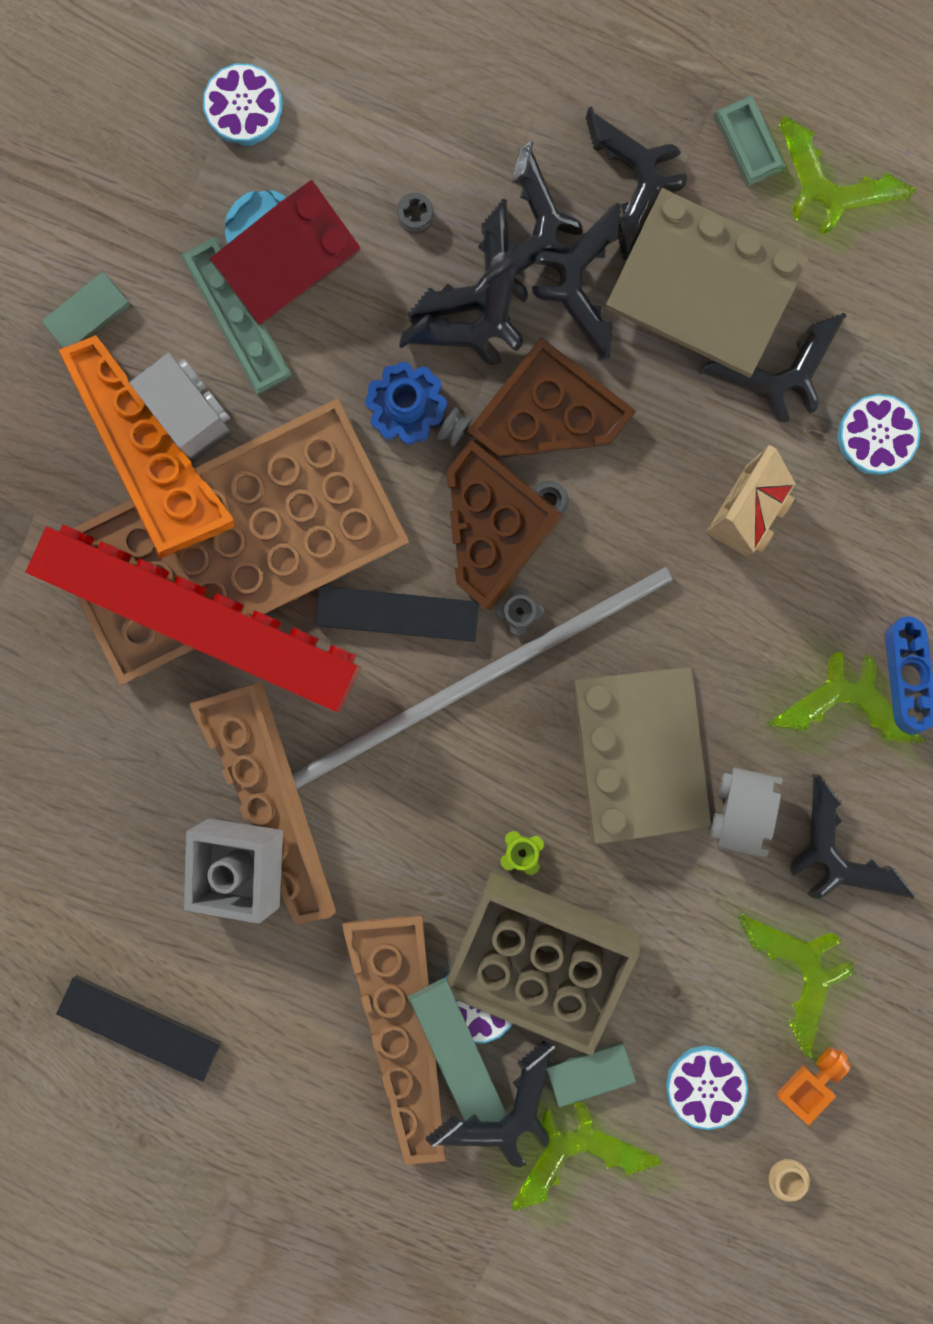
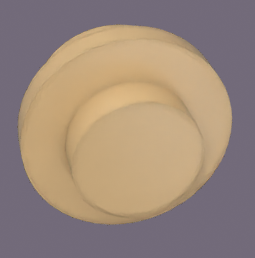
M784 1159L777 1162L771 1168L768 1183L771 1191L777 1198L786 1202H793L801 1199L807 1193L810 1186V1177L800 1162Z

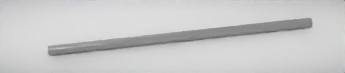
M666 567L658 570L292 773L296 789L673 581V578Z

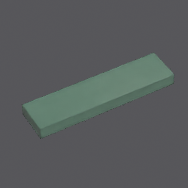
M215 236L181 256L256 394L260 396L293 377L264 323L260 326L257 325L209 260L222 249Z
M442 978L407 996L463 1121H466L474 1114L480 1121L499 1122L507 1115L447 981Z

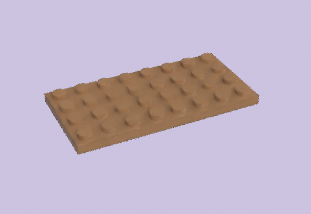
M338 398L194 468L230 513L234 520V528L160 559L131 500L74 527V529L95 538L92 546L98 548L100 541L132 554L130 560L132 564L136 565L140 558L170 571L167 579L175 582L177 576H180L207 588L204 596L212 600L215 594L218 593L245 605L241 613L252 617L254 610L266 615L319 589L321 586H325L410 544ZM76 596L119 685H125L195 650L179 641Z

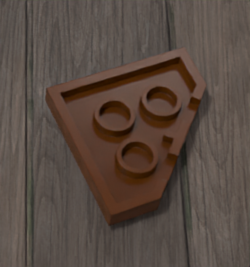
M541 337L470 426L467 434L497 458L607 446L614 441L633 417L636 410Z
M470 439L446 471L448 488H451L453 511H450L453 544H456L458 567L455 568L456 584L485 609L491 610L564 514L478 442Z

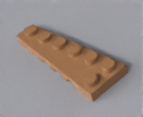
M262 681L189 703L210 749H216L225 767L221 772L227 784H233L243 804L239 809L244 820L249 819L254 826L283 830L280 894L295 925L329 918L334 915L336 909Z
M423 914L343 922L342 926L347 948L360 989L361 1001L370 1027L374 1050L379 1061L381 1077L389 1099L390 1111L404 1164L446 1161L445 1146L437 1145L433 1148L425 1140L426 1136L430 1135V1132L433 1133L434 1129H438V1126H442L443 1123L437 1061L407 996L429 986Z

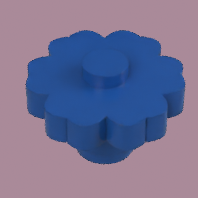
M407 362L385 367L382 373L383 380L370 382L365 399L367 409L373 413L371 417L373 429L379 432L387 441H392L399 436L401 442L406 446L427 441L430 436V428L442 426L447 409L446 399L439 395L441 392L440 379L433 375L427 367H420L413 371L411 365Z

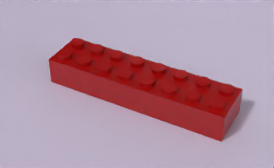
M64 524L61 525L59 531L47 526L45 527L25 573L332 711H342L362 667L353 663L357 655L334 645H331L328 651L316 646L319 638L294 627L290 634L279 630L281 621L254 610L252 617L241 613L245 605L218 593L215 594L212 600L204 596L207 588L180 576H177L175 582L167 579L170 571L140 558L136 565L130 563L132 554L100 541L98 548L92 546L95 540L94 537Z

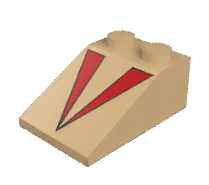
M768 445L746 465L706 531L707 534L745 557L752 555L756 550L762 552L766 548L774 534L769 527L776 516L784 517L795 497L790 495V492L796 483L776 448Z

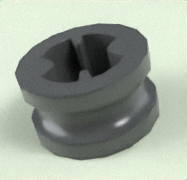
M410 193L400 200L397 214L401 227L411 234L425 232L433 222V206L431 201L421 193ZM419 205L420 211L426 210L420 216L421 221L412 222L411 216L405 217V214L410 213V206Z
M455 407L441 427L437 439L441 441L443 439L449 440L450 447L455 449L467 432L473 418L469 415L462 417L460 410Z

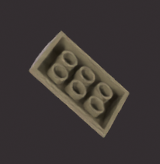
M662 188L604 309L750 378L794 292L809 257Z
M692 667L572 681L591 840L598 844L710 827L711 819Z
M490 871L446 981L455 1000L592 1056L640 955L641 933Z

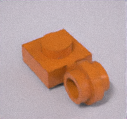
M829 1047L816 1061V1066L820 1068L816 1075L803 1064L776 1093L777 1097L809 1126L836 1098L835 1093L826 1083L830 1079L838 1082L848 1073L851 1064L847 1061L848 1056L841 1049L835 1050L833 1047Z

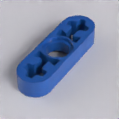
M906 616L888 627L885 633V643L895 723L904 733L916 735L933 726V675L927 629L919 619ZM904 629L907 635H913L914 638L908 644L906 638L899 637V633ZM908 651V656L901 658V655ZM910 665L919 672L920 681L918 685H909L904 681L901 674L903 666ZM916 693H921V696H919L916 699H914V696H910L907 698L905 697V695H914ZM914 708L915 712L922 713L923 719L916 721L915 717H909L908 711Z

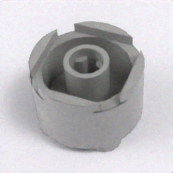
M735 767L732 768L731 774H722L718 798L725 799L723 813L714 814L710 838L718 839V848L764 858L767 857L769 850L762 849L761 846L763 840H772L781 797L780 793L773 792V786L782 785V777Z

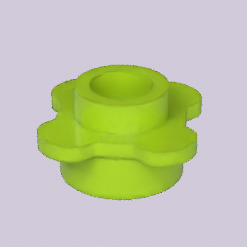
M517 831L509 832L505 836L507 844L506 853L500 860L502 867L507 871L514 868L522 870L528 875L537 873L540 869L538 863L539 851L544 848L542 838L537 835L531 838L520 836ZM524 849L526 855L524 857L519 856V850Z

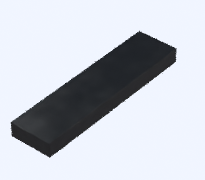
M321 586L319 587L315 626L475 642L479 603L477 601Z
M78 975L72 978L56 1013L58 1016L201 1082L205 1080L222 1043L215 1038Z

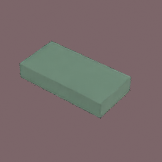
M752 95L715 112L714 118L747 187L783 171L785 164Z
M103 271L41 322L64 348L93 337L129 308L131 304Z
M623 1041L595 1049L592 1056L582 1053L548 1064L547 1067L559 1107L636 1083Z

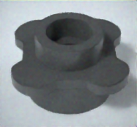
M520 587L514 590L513 596L508 601L500 602L497 605L496 614L499 618H504L511 626L510 630L514 635L520 636L526 633L527 627L533 621H540L543 618L544 609L541 605H535L534 601L529 597L527 589ZM522 608L524 610L523 615H517L516 609Z

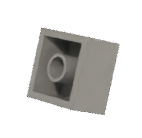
M168 352L129 382L176 445L194 462L232 433L225 424L230 419L229 415L210 391H207L204 395L200 392L206 386L184 358L177 363Z
M208 818L186 831L184 910L258 924L280 908L283 830Z

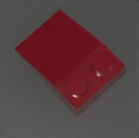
M310 180L279 202L209 260L257 325L260 326L353 258L361 247L314 181Z

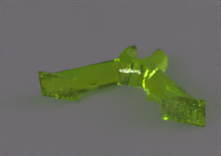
M783 116L777 128L782 130L802 186L792 205V216L797 221L808 203L812 201L821 202L827 210V215L818 233L826 234L831 232L846 210L900 199L909 200L916 192L915 187L912 188L911 185H907L906 182L903 183L897 177L894 178L888 172L884 173L880 179L873 180L864 175L860 183L840 187L824 176L819 162L822 151L815 148L812 143L814 131H810L809 128L801 126L800 123L792 121L787 116Z
M840 651L832 654L828 662L826 682L772 720L767 721L769 727L802 731L808 729L809 723L812 721L823 722L824 713L839 702L856 703L871 718L870 727L880 728L883 731L882 737L884 740L917 744L926 741V738H922L919 734H906L897 727L894 720L893 706L875 688L876 661L867 654L864 655L862 660L860 678L854 684L847 682L843 676V652Z
M740 913L738 918L741 920L742 928L745 929L749 942L752 943L751 946L754 949L767 951L771 960L781 957L795 963L802 972L805 979L800 1000L792 1003L796 1015L795 1018L789 1020L788 1024L798 1040L797 1043L800 1044L799 1048L802 1049V1053L806 1057L812 1058L811 1052L828 988L848 978L854 969L853 962L851 961L827 970L822 969L820 965L822 953L841 943L842 939L835 933H827L812 941L805 942Z
M581 1101L574 1103L579 1124L576 1130L571 1133H563L557 1129L551 1109L549 1108L542 1116V1125L550 1138L549 1145L544 1149L515 1199L512 1200V1209L516 1212L518 1209L522 1210V1208H527L528 1206L532 1207L533 1204L537 1205V1203L542 1204L543 1201L547 1202L549 1188L561 1184L558 1174L568 1157L588 1152L604 1159L607 1169L619 1166L624 1168L628 1176L641 1170L645 1171L646 1168L650 1169L651 1167L655 1168L656 1165L660 1166L661 1161L658 1154L653 1155L594 1129L589 1109Z

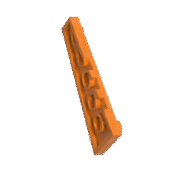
M95 335L59 349L60 357L159 558L161 559L234 528V520L206 481L201 479L185 453L180 451L167 431L130 385L126 374L99 338Z

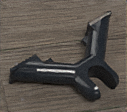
M591 106L587 110L585 119L590 130L589 134L594 145L593 149L596 151L604 149L607 152L608 160L617 158L631 167L635 172L638 183L630 202L621 204L623 216L619 218L620 223L618 224L620 227L618 229V243L622 250V258L627 260L661 189L664 188L670 192L683 189L687 183V175L679 174L664 177L658 174L655 169L656 164L674 159L681 154L677 146L665 144L647 149L596 114Z
M532 141L519 149L520 154H518V159H516L517 163L515 164L516 168L514 169L515 173H513L514 178H512V182L522 187L520 198L528 201L536 222L533 234L519 245L513 242L508 243L506 253L502 252L492 258V263L490 264L493 267V264H497V261H501V258H505V255H509V252H513V249H518L519 254L515 276L533 265L535 257L542 251L567 253L569 251V248L562 246L557 241L556 230L573 235L583 233V226L578 219L557 210L533 154L532 147L534 142Z
M501 199V203H498V207L491 211V215H488V218L485 219L481 226L484 240L478 248L484 253V275L473 286L454 289L447 283L441 291L437 292L432 288H427L428 292H424L421 300H418V303L414 304L415 307L411 308V311L408 312L410 323L413 320L425 317L426 314L435 317L476 309L484 313L486 298L480 292L486 286L489 267H491L492 258L502 252L506 253L508 247L506 199ZM514 277L512 294L522 302H526L528 290L523 283Z
M620 203L609 207L608 211L567 253L542 251L537 254L534 260L535 264L554 267L560 274V283L557 287L532 286L533 294L541 300L562 302L598 355L597 361L610 357L609 353L611 350L609 348L612 341L610 339L612 336L610 332L612 331L611 326L613 324L603 321L601 318V306L593 305L582 290L583 270L595 258H605V248L607 245L619 239Z
M513 249V252H509V255H505V258H501V261H497V264L489 267L486 278L488 285L482 288L480 292L486 298L484 314L472 323L450 322L445 316L439 321H435L429 314H426L425 317H421V320H417V323L403 331L399 347L403 348L407 344L471 347L489 365H497L501 362L500 355L489 342V338H501L513 350L518 351L523 344V337L520 331L508 320L519 254L518 249Z
M841 313L835 317L832 316L830 319L827 318L812 324L807 329V338L796 343L799 353L793 364L784 371L774 374L756 367L749 378L713 361L712 363L708 362L707 365L704 364L700 368L699 373L700 375L705 373L766 396L772 414L779 422H789V414L783 398L786 390L798 392L806 410L811 414L815 412L819 404L811 379L847 316L845 313Z
M813 774L811 776L813 778L810 847L794 858L790 865L792 875H796L814 862L823 863L825 867L824 878L812 887L807 894L811 898L821 899L842 884L909 897L911 899L915 898V893L912 892V889L908 888V885L905 884L899 873L895 871V868L890 866L879 867L873 859L866 864L844 860L835 848L836 826L843 822L836 813V808L841 805V800L838 799L832 788L828 787V784L825 783L821 775Z
M542 1041L541 1044H538V1047H534L533 1051L530 1050L526 1057L518 1060L517 1064L522 1071L520 1077L512 1082L517 1088L514 1107L499 1122L480 1121L474 1114L466 1121H460L451 1115L450 1119L442 1123V1126H438V1129H434L433 1133L430 1132V1135L426 1136L425 1140L433 1148L437 1145L498 1147L513 1167L522 1168L526 1166V1162L516 1148V1142L520 1134L530 1131L544 1149L549 1145L550 1138L548 1132L537 1118V1112L550 1053L555 1046Z

